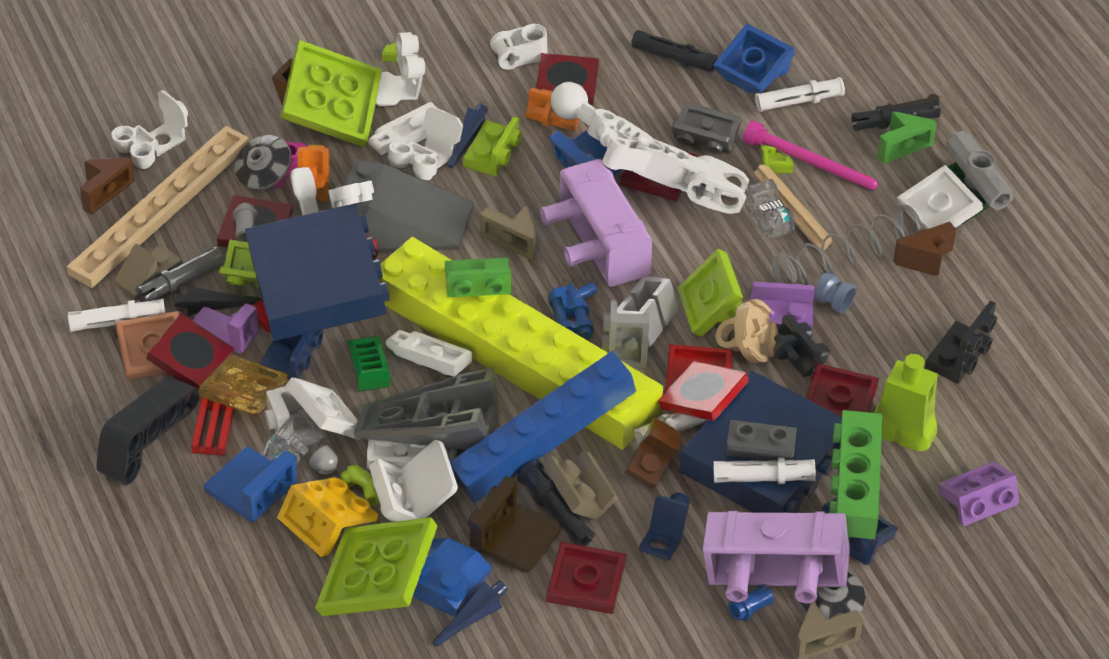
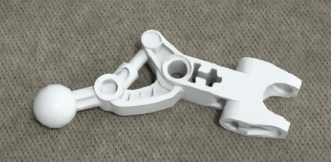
M564 82L556 86L552 92L551 107L557 116L567 120L579 118L589 126L587 129L588 134L600 140V143L607 147L602 160L606 167L614 170H630L663 185L685 191L690 200L713 210L728 214L741 211L746 199L744 192L749 183V179L741 170L711 156L694 157L681 149L653 139L637 126L610 111L595 109L588 104L586 91L579 84ZM735 176L740 179L742 185L738 187L726 178ZM721 195L731 198L738 197L739 201L735 205L729 206L723 203Z

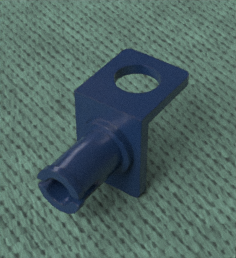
M677 492L672 494L670 498L657 495L654 502L650 529L640 543L639 551L665 560L672 558L682 542L689 509L688 505H690V500L685 494ZM654 541L663 542L668 545V548L658 549L650 543Z

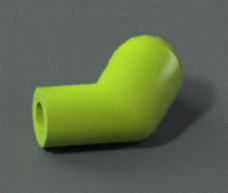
M350 465L347 467V470L341 473V480L346 482L348 487H353L357 483L362 488L364 498L369 502L370 506L380 504L377 491L372 483V475L359 465Z

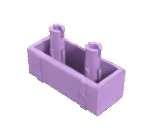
M601 159L562 169L560 171V202L540 207V217L544 226L568 219L581 239V244L564 247L563 250L565 252L563 253L567 265L572 267L576 264L593 260L609 287L650 275L652 239L646 231V226L639 220L615 182L612 172L607 169Z
M816 511L815 513L708 512L703 553L709 585H728L726 597L733 602H743L747 599L748 585L797 586L795 598L802 603L815 602L817 599V587H846L850 546L845 513H825L824 511Z

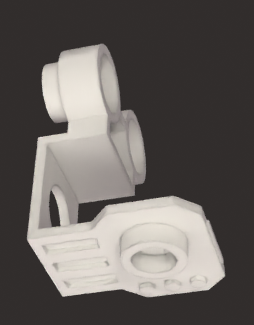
M411 32L397 34L396 58L401 76L382 72L375 103L379 107L395 106L401 100L418 99L423 75L425 74V62L422 57L418 58L417 54H413L419 50V41L417 35H412Z
M164 90L158 92L159 107L164 116V124L150 133L140 125L135 128L119 126L112 131L114 148L120 153L130 152L132 163L140 169L151 167L155 161V155L158 157L185 141L184 128L188 126V111L181 101H176ZM163 134L171 138L167 144L158 145V140L155 137Z
M436 107L426 110L423 125L427 132L425 147L411 141L408 144L393 142L389 145L387 158L391 166L405 168L410 163L413 165L412 169L415 172V176L421 180L432 179L437 172V168L450 160L454 144L460 142L463 125L460 119Z
M308 167L292 170L290 177L294 194L300 203L302 215L319 212L315 198L317 190L311 170ZM372 180L328 190L332 208L373 200L371 194L374 193Z

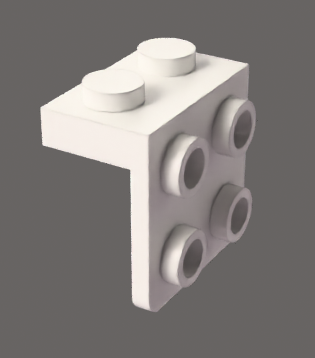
M439 440L431 442L403 468L394 466L379 458L369 465L373 478L372 483L381 504L380 510L384 517L390 521L397 522L426 518L457 490V483L445 446Z

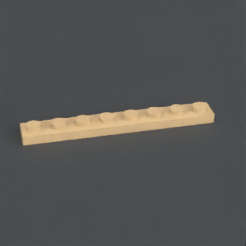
M228 126L221 129L67 266L68 275L93 288L129 255L135 244L141 245L236 160L241 149L250 142V138Z

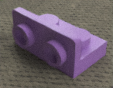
M770 282L751 283L750 300H762L771 309L772 314L769 317L771 322L776 323L778 331L782 326L784 315H792L798 323L806 322L813 329V285Z
M994 461L938 483L939 495L957 506L959 522L964 526L1019 504L1016 475Z

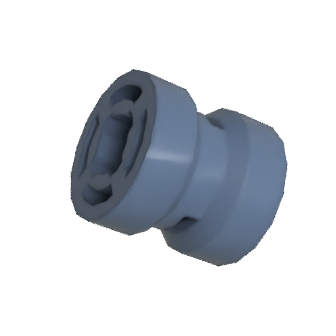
M826 272L815 287L814 299L823 304H831L833 310L842 314L852 304L857 287L849 282L842 283L839 281L838 276L831 272Z

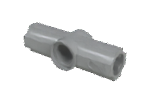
M964 130L954 133L947 140L946 149L965 173V184L969 188L977 190L989 207H993L995 211L1005 208L1009 202L1013 201L1014 192L994 167V156L990 152L981 150L972 136L966 134Z

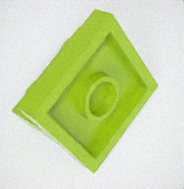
M717 249L677 287L692 333L700 337L705 335L717 322L722 323L724 320L734 318L736 310L743 299L728 254L720 249Z

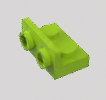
M513 116L508 126L486 120L463 157V167L496 177L502 166L506 167L508 165L512 149L518 147L521 142L523 131L519 129V118Z

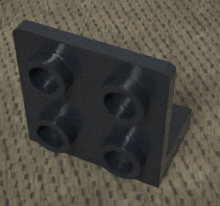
M990 300L970 327L955 321L927 357L925 368L957 384L960 383L966 374L971 375L978 363V357L981 354L986 355L992 345L993 338L990 337V333L997 322V316L994 315L996 303Z

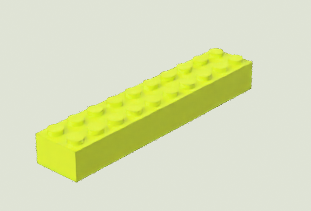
M414 237L407 240L380 264L383 277L379 278V282H386L390 298L389 301L384 302L385 306L444 342L472 351V359L487 368H494L495 373L539 400L608 354L606 351L510 294L447 297L445 261H450L451 259ZM624 362L622 363L632 374L636 392L585 427L621 450L635 438L634 430L636 428L648 425L661 412L662 409L658 400L663 395V385Z

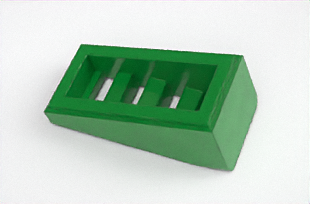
M379 336L347 340L358 392L390 387V372Z

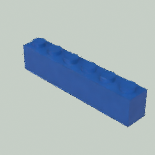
M613 351L609 352L450 461L456 481L472 502L476 503L486 496L494 485L498 486L505 476L512 478L527 463L540 459L634 394L636 388L631 372Z

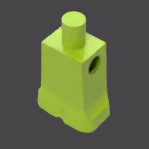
M909 354L904 362L897 359L885 382L881 401L874 413L883 414L882 439L889 442L894 441L900 446L921 452L929 449L937 434V421L934 409L938 374L924 369L925 361L922 356Z

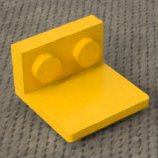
M332 477L291 485L277 519L320 557L331 554L342 528L375 522L379 514L370 507L367 500L358 497L351 491L346 482Z

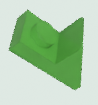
M892 112L889 131L880 135L878 159L885 164L932 146L937 123L932 119Z

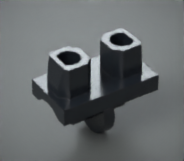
M792 315L783 316L782 326L774 337L776 345L774 346L773 353L779 360L788 358L802 376L807 377L812 375L817 363H825L830 350L824 343L816 344L811 339L813 335L812 329L806 322L798 323Z

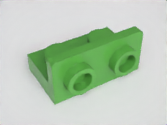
M508 258L445 261L447 297L511 294V269L509 268Z

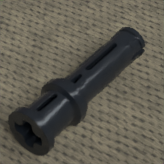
M534 460L522 467L517 475V480L530 489L533 493V500L537 504L545 506L551 512L552 516L576 545H588L592 541L591 538L595 536V533L585 524L579 514L573 513L552 479L544 471L542 462Z

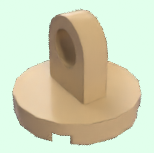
M758 299L742 302L736 310L735 317L724 320L717 328L716 342L724 349H733V352L741 351L748 362L757 364L769 361L768 358L774 355L773 349L776 345L774 337L778 334L776 323L771 322L769 317L772 314L771 309L762 300ZM734 330L735 338L728 342V335Z

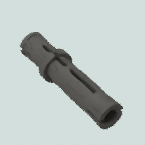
M214 246L210 250L170 271L163 270L159 272L157 278L135 288L137 296L149 291V294L139 298L140 302L155 300L166 293L170 295L177 291V287L218 266H222L225 263L223 255L211 260L212 257L221 253V250Z

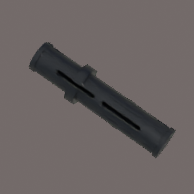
M641 30L635 31L631 42L633 48L680 62L681 66H692L709 73H713L715 70L713 64L716 62L718 55L696 49L692 44H679Z
M937 99L889 108L883 105L876 107V110L852 113L851 122H857V124L852 126L855 131L875 127L887 129L891 122L892 112L929 119L939 118L941 108H935V106L940 105Z

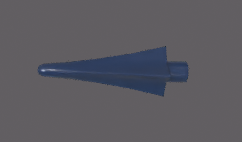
M478 104L475 110L470 107L467 108L460 142L456 144L448 162L450 168L456 165L485 123V116L488 111L485 105Z
M499 580L490 588L484 581L459 614L433 640V644L435 646L441 645L464 628L502 608L499 598L508 591L506 585Z

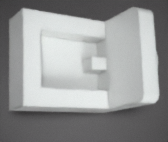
M286 387L266 391L268 410L264 411L269 430H275L279 441L292 437L289 412L299 410L301 405Z

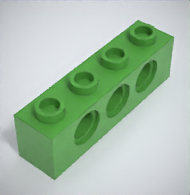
M843 410L841 423L834 424L833 443H839V449L833 448L831 469L838 470L837 475L831 476L830 495H836V501H830L829 513H845L848 537L875 539L879 515L883 414Z

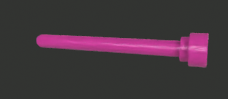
M751 120L746 127L743 142L755 147L756 145L761 146L764 144L775 147L778 151L869 190H875L878 186L877 180L769 134L764 125Z

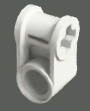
M529 24L525 27L501 31L495 34L490 40V46L498 54L500 67L509 70L518 66L540 62L541 53H548L546 28L540 24Z

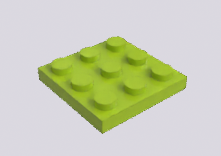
M299 40L294 51L280 118L364 147L369 138L382 69Z
M432 517L345 528L315 607L320 615L330 616L409 607L437 529V524Z

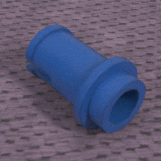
M762 584L748 592V597L745 601H730L728 608L732 617L736 620L746 621L751 618L752 613L773 604L774 597L770 588L766 589L767 586Z

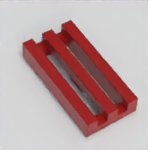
M202 396L191 444L192 453L225 456L235 409L234 398H231L229 402L223 403L217 400L209 401V396ZM208 410H212L205 446H201ZM220 411H225L218 447H212Z

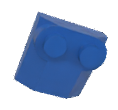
M746 23L713 64V68L724 79L749 93H762L776 77H780L789 71L791 66L790 60L795 55L794 47Z
M448 537L433 539L413 597L456 617L489 575L491 565L477 551Z

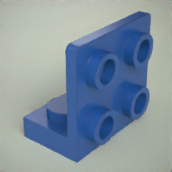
M559 130L549 137L555 159L565 168L596 159L603 160L607 151V147L603 146L600 140L590 136L587 130L575 139L570 136L568 138L565 137ZM607 167L614 176L622 170H614Z
M245 447L204 484V491L254 523L290 489L291 485L297 483L296 456L285 450L279 457L270 461L250 447Z

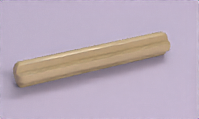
M759 165L757 170L754 171L755 179L774 200L780 199L784 204L783 207L788 208L786 210L790 214V219L813 245L821 249L824 238L829 234L769 166ZM831 237L826 240L824 250L832 243Z

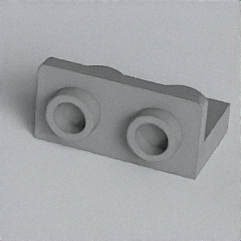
M611 301L610 312H604L603 332H609V335L602 336V350L607 353L613 351L622 362L633 368L646 369L649 314L617 313V301Z

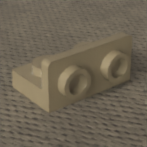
M582 451L573 462L569 459L562 460L550 456L543 464V467L573 513L598 520L618 498L594 458L587 451Z

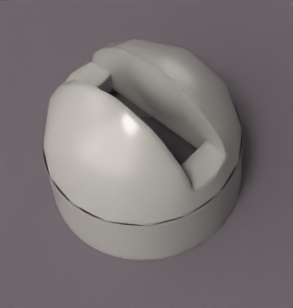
M327 445L318 449L309 460V465L321 475L333 473L338 463L335 452Z

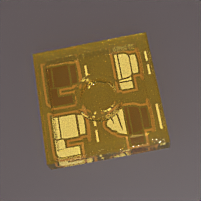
M230 354L202 383L199 389V396L258 416L267 406L266 391L284 387L287 384L288 374Z

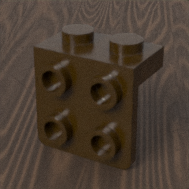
M505 476L498 486L494 485L490 489L484 504L480 509L475 508L468 520L471 547L524 573L532 570L560 533V524L517 503V481L508 476Z

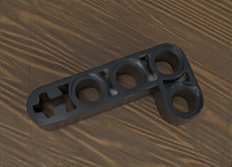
M167 376L111 417L105 423L100 433L96 464L97 471L123 484H131L140 471L143 449L194 410L200 396L199 389L172 376Z

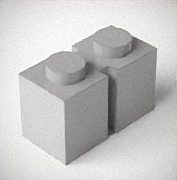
M643 276L630 292L631 297L627 296L617 308V313L649 314L648 347H651L663 331L662 327L667 326L679 309L671 279Z

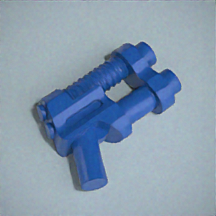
M589 282L574 290L573 284L570 283L566 287L560 286L555 288L548 294L555 322L585 340L592 337L594 327L592 321L587 317L589 307L584 299L597 293L596 285L593 282ZM574 317L575 322L569 321L567 318Z

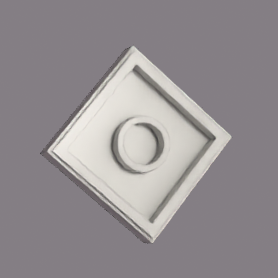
M946 165L896 197L900 207L906 204L917 212L922 222L923 230L949 221L956 228L983 210L981 201ZM904 208L903 210H904V211L913 219V221L915 222V220H914L912 214H911L907 209Z
M297 378L289 380L285 387L319 428L354 439H361L355 438L354 435L358 419L332 389Z

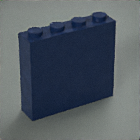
M356 203L245 229L248 248L273 341L386 315L384 302L390 300L386 282H379V278L383 277L379 259H372V256L376 255L372 237L365 236V233H369L365 214L359 215Z
M751 371L748 374L749 382L715 421L708 420L683 448L679 472L751 512L797 513L805 496L810 497L815 492L820 478L823 475L828 476L833 470L831 469L833 448L839 449V443H833L834 424L841 423L842 417ZM730 420L797 428L793 460L815 459V481L795 480L785 481V484H778V481L714 483V461H766L726 455Z

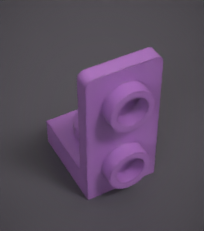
M247 303L244 304L238 313H234L231 317L208 307H203L192 320L234 347L233 351L240 354L244 352L259 334L257 308Z

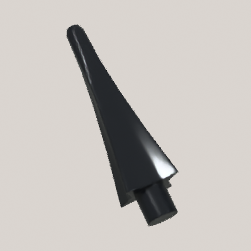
M187 285V294H174V307H187V316L199 313L203 307L217 310L244 306L245 303L253 305L262 298L228 294Z

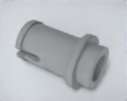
M241 203L233 212V218L236 221L235 239L237 241L247 242L245 229L255 226L258 212L252 204Z

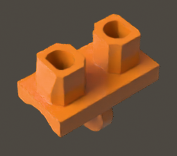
M536 88L529 90V101L525 113L526 118L540 121L542 126L545 127L554 125L576 131L579 118L567 120L558 117L553 111L550 102L552 91Z
M323 145L298 147V168L308 167L311 170L317 190L315 198L328 202L329 148H325Z

